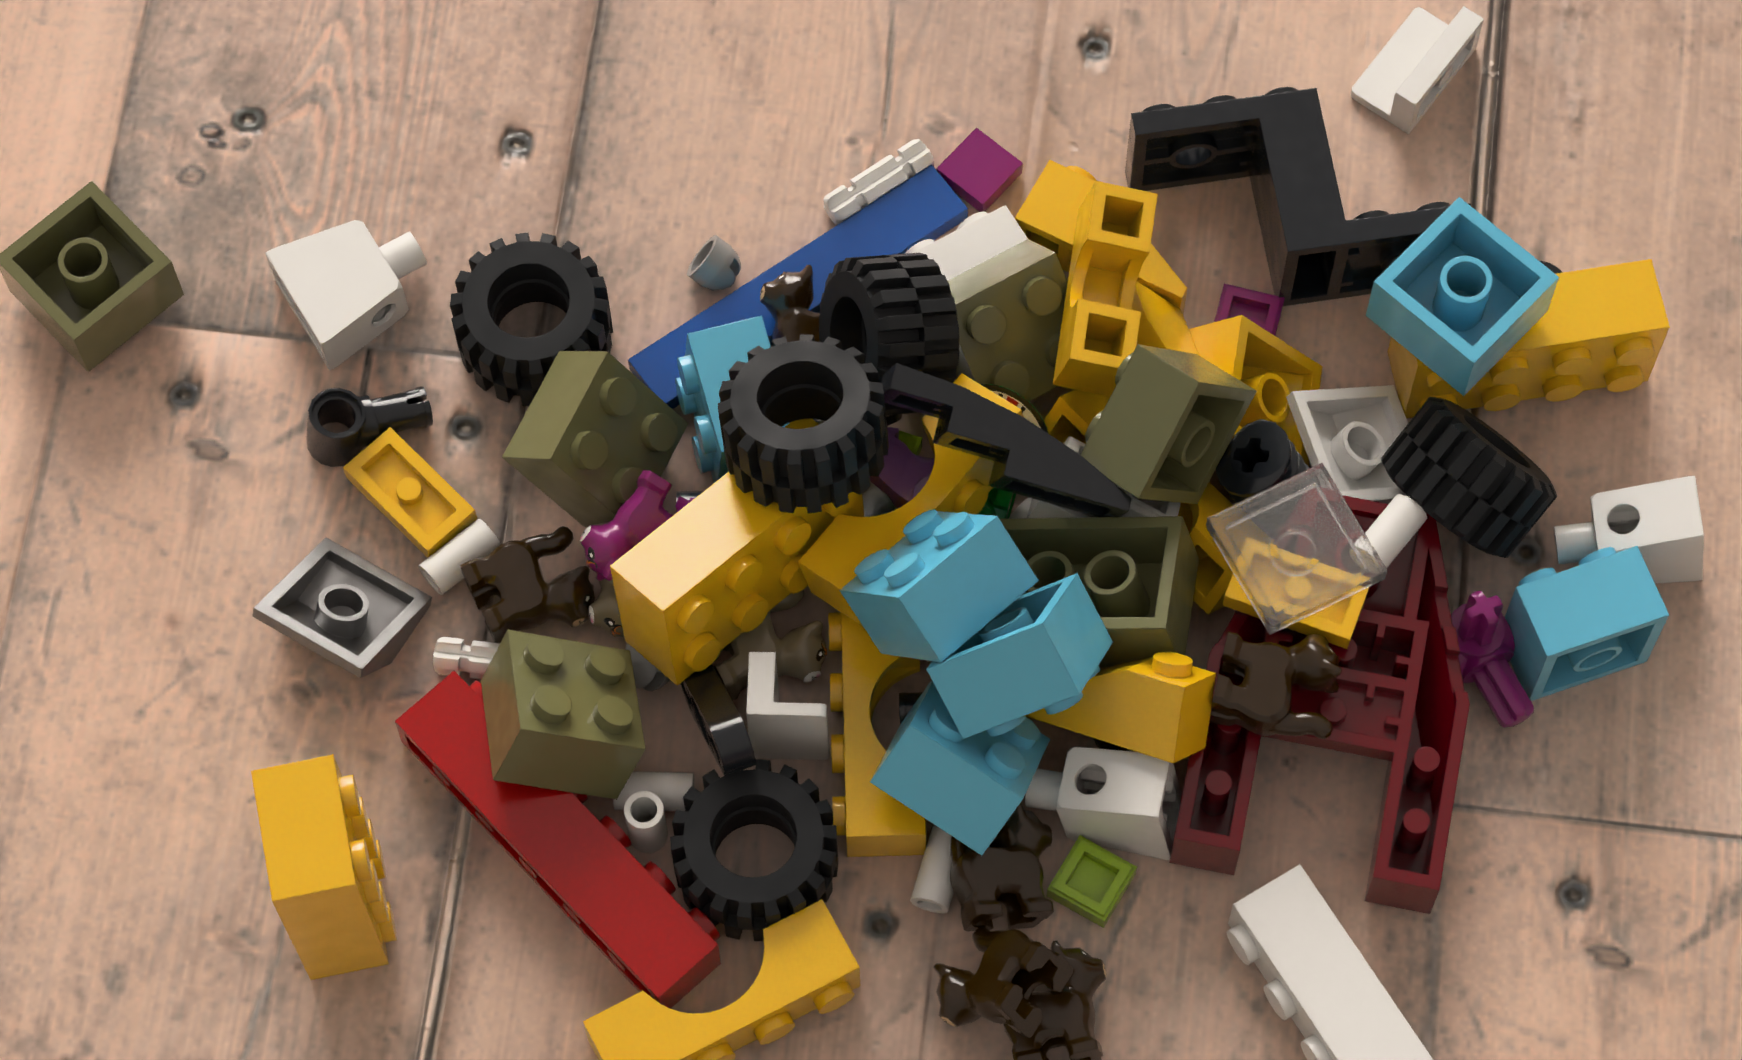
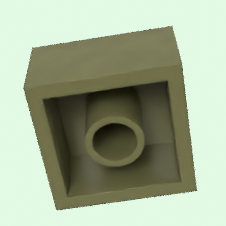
M93 181L89 182L0 253V272L9 291L87 372L91 371L184 295L172 261Z
M1027 239L948 280L957 310L960 336L959 363L956 368V379L963 373L979 384H993L1008 388L1024 397L1027 401H1031L1058 387L1053 385L1068 281L1056 252Z
M1137 344L1134 352L1128 355L1119 366L1115 376L1116 387L1104 410L1099 412L1090 422L1085 434L1086 445L1081 456L1109 480L1138 499L1198 504L1257 391L1197 354Z
M559 351L502 458L582 526L588 527L614 519L619 508L638 488L636 481L643 470L652 471L661 477L689 423L609 352Z
M507 630L481 679L493 780L617 800L646 749L630 650Z

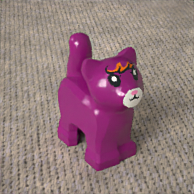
M642 471L636 481L638 488L619 508L611 522L603 525H590L581 535L580 543L585 551L586 565L597 573L596 580H613L610 565L673 516L663 508V503L672 484L652 471ZM679 496L675 505L677 512L695 498L691 497L690 500Z

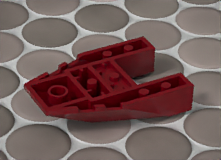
M1311 489L1305 490L1272 548L1371 582L1348 649L1328 643L1329 647L1339 657V667L1342 669V673L1337 677L1338 692L1311 691L1297 684L1292 686L1291 710L1294 713H1319L1332 723L1333 731L1326 739H1319L1309 734L1302 736L1277 734L1263 736L1257 735L1236 724L1232 726L1211 723L1209 720L1205 749L1189 756L1169 863L1229 875L1235 874L1261 736L1388 761L1365 901L1427 914L1431 913L1441 885L1470 702L1468 692H1465L1461 673L1459 662L1460 648L1456 627H1453L1447 596L1449 588L1437 523L1429 514L1426 513L1427 520L1379 578H1375L1361 571L1350 559L1349 552L1388 504ZM1235 610L1234 616L1218 643L1213 646L1209 653L1206 670L1216 673L1214 692L1218 674L1229 677L1234 685H1240L1244 679L1241 676L1221 672L1222 657L1228 632L1239 634L1247 642H1272L1286 647L1301 642L1307 635Z

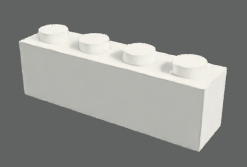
M1300 864L1233 904L1228 922L1231 929L1227 931L1229 942L1241 961L1246 965L1254 962L1268 982V984L1263 986V989L1276 1014L1284 1021L1291 1017L1305 1039L1301 1041V1048L1307 1060H1433Z

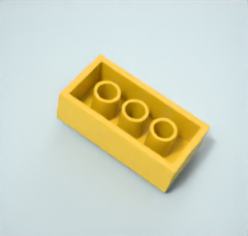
M1652 259L1556 273L1559 279L1548 311L1465 396L1461 395L1391 337L1387 353L1397 395L1406 419L1413 418L1429 397L1449 400L1464 409L1484 407L1487 411H1501L1517 405L1522 400L1545 397L1548 401L1559 402L1574 398L1586 390L1607 387V390L1611 392H1623L1634 389L1644 381H1648L1670 328Z
M800 419L790 422L785 428L804 429L819 424L813 419ZM727 472L610 565L625 641L677 686L695 671L699 672L708 668L716 660L724 647L743 632H750L757 628L763 622L768 612L789 594L798 593L808 586L798 561L839 514L865 517L862 494L849 493V503L837 508L832 502L821 505L822 512L808 514L807 507H796L794 513L781 512L776 502H772L767 507L755 502L753 491L743 493L736 485L735 475H730Z
M333 754L251 771L272 902L310 980L388 965L386 942L396 941L397 935L390 902H386L382 882H378V880L386 878L384 859L380 842L375 839L371 819H367L363 798L358 795L354 775L342 777Z

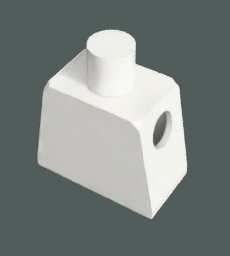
M359 220L350 221L265 252L275 282L329 371L342 364L405 316L409 308L399 279L427 264L425 256L411 232H407L378 247L365 224Z
M1695 476L1596 493L1590 497L1591 522L1554 526L1558 565L1579 562L1588 554L1603 548L1613 547L1617 553L1638 546L1655 584L1703 580L1704 532Z
M1075 746L1067 752L1063 772L1044 769L1036 770L1025 794V804L1027 807L1057 811L1067 838L1076 841L1079 835L1101 847L1170 860L1182 791L1173 763L1135 751Z

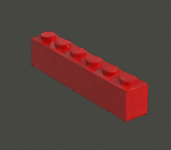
M453 671L395 720L401 741L409 751L639 992H646L654 1000L671 1009L721 964L719 946L715 942L721 936L713 923L696 907H693L688 913L671 896L676 891V888L667 875L652 861L642 866L627 850L632 843L620 826L607 815L598 820L583 805L588 800L587 795L493 780L482 686L479 681L476 680L469 686Z

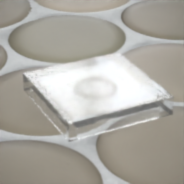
M1323 463L1207 517L1206 528L1269 635L1384 580L1387 575V568Z

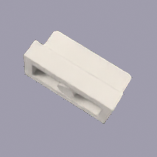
M1463 6L1448 25L1423 8H1415L1352 86L1351 98L1409 134L1475 51L1484 18Z
M749 652L746 716L748 734L755 758L829 759L827 705L822 703L779 702L776 652Z

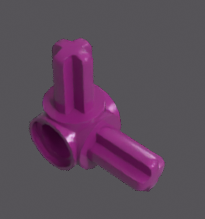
M1479 590L1470 594L1467 603L1459 606L1451 614L1453 627H1456L1459 642V662L1463 683L1475 682L1499 725L1504 728L1514 727L1524 722L1534 713V706L1508 664L1514 656L1515 643L1510 626L1501 612L1503 608L1502 600L1497 595L1487 598Z

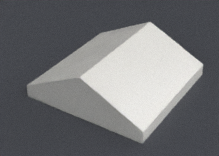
M1394 385L1292 391L1286 397L1320 491L1389 504L1397 494L1407 496L1389 477L1381 461V457L1408 424Z

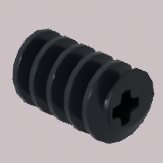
M1264 419L1246 424L1235 434L1216 468L1220 484L1227 490L1229 497L1235 501L1237 508L1273 543L1277 540L1305 490L1320 491L1316 477L1312 475L1310 468L1304 463L1302 456L1296 451L1286 432L1276 423Z

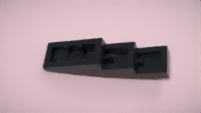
M898 363L882 376L881 383L883 384L885 403L939 418L933 439L934 444L994 461L988 486L1095 517H1120L1129 511L1132 500L1130 496L1080 454L1024 417L960 385Z

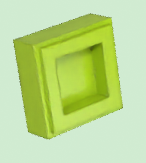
M1079 835L1047 888L1046 896L1104 928L1136 875L1137 867Z

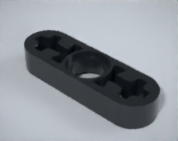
M711 664L702 671H695L681 682L680 685L690 712L723 775L727 776L757 765L744 722L715 668Z

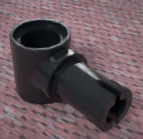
M420 386L406 392L370 399L368 395L357 396L353 392L342 388H330L322 391L311 401L308 409L307 449L311 456L321 464L330 467L344 466L361 452L362 447L371 444L389 427L395 432H400L422 426H432L431 405L429 400L424 401V399H427V393L424 387ZM337 422L344 424L349 430L334 433L327 431L322 426Z

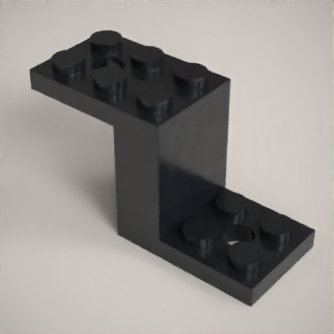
M1280 87L1260 96L1237 99L1233 96L1222 95L1210 98L1202 104L1175 107L1171 104H1157L1144 109L1142 112L1131 113L1125 167L1128 188L1149 191L1250 177L1274 295L1279 296V298H1285L1283 306L1371 294L1374 281L1450 206L1446 202H1433L1419 207L1416 211L1389 214L1386 211L1375 210L1360 214L1353 220H1345L1317 88L1297 90L1293 87Z

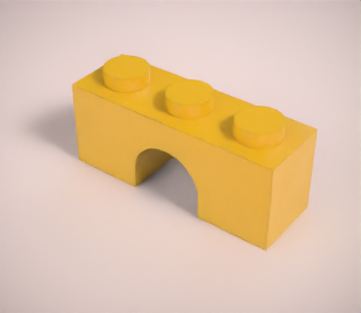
M1095 181L1078 209L1053 385L1111 397L1116 387L1115 376L1119 366L1128 355L1134 352L1137 346L1141 312L1132 310L1133 299L1142 264L1150 253L1158 194Z

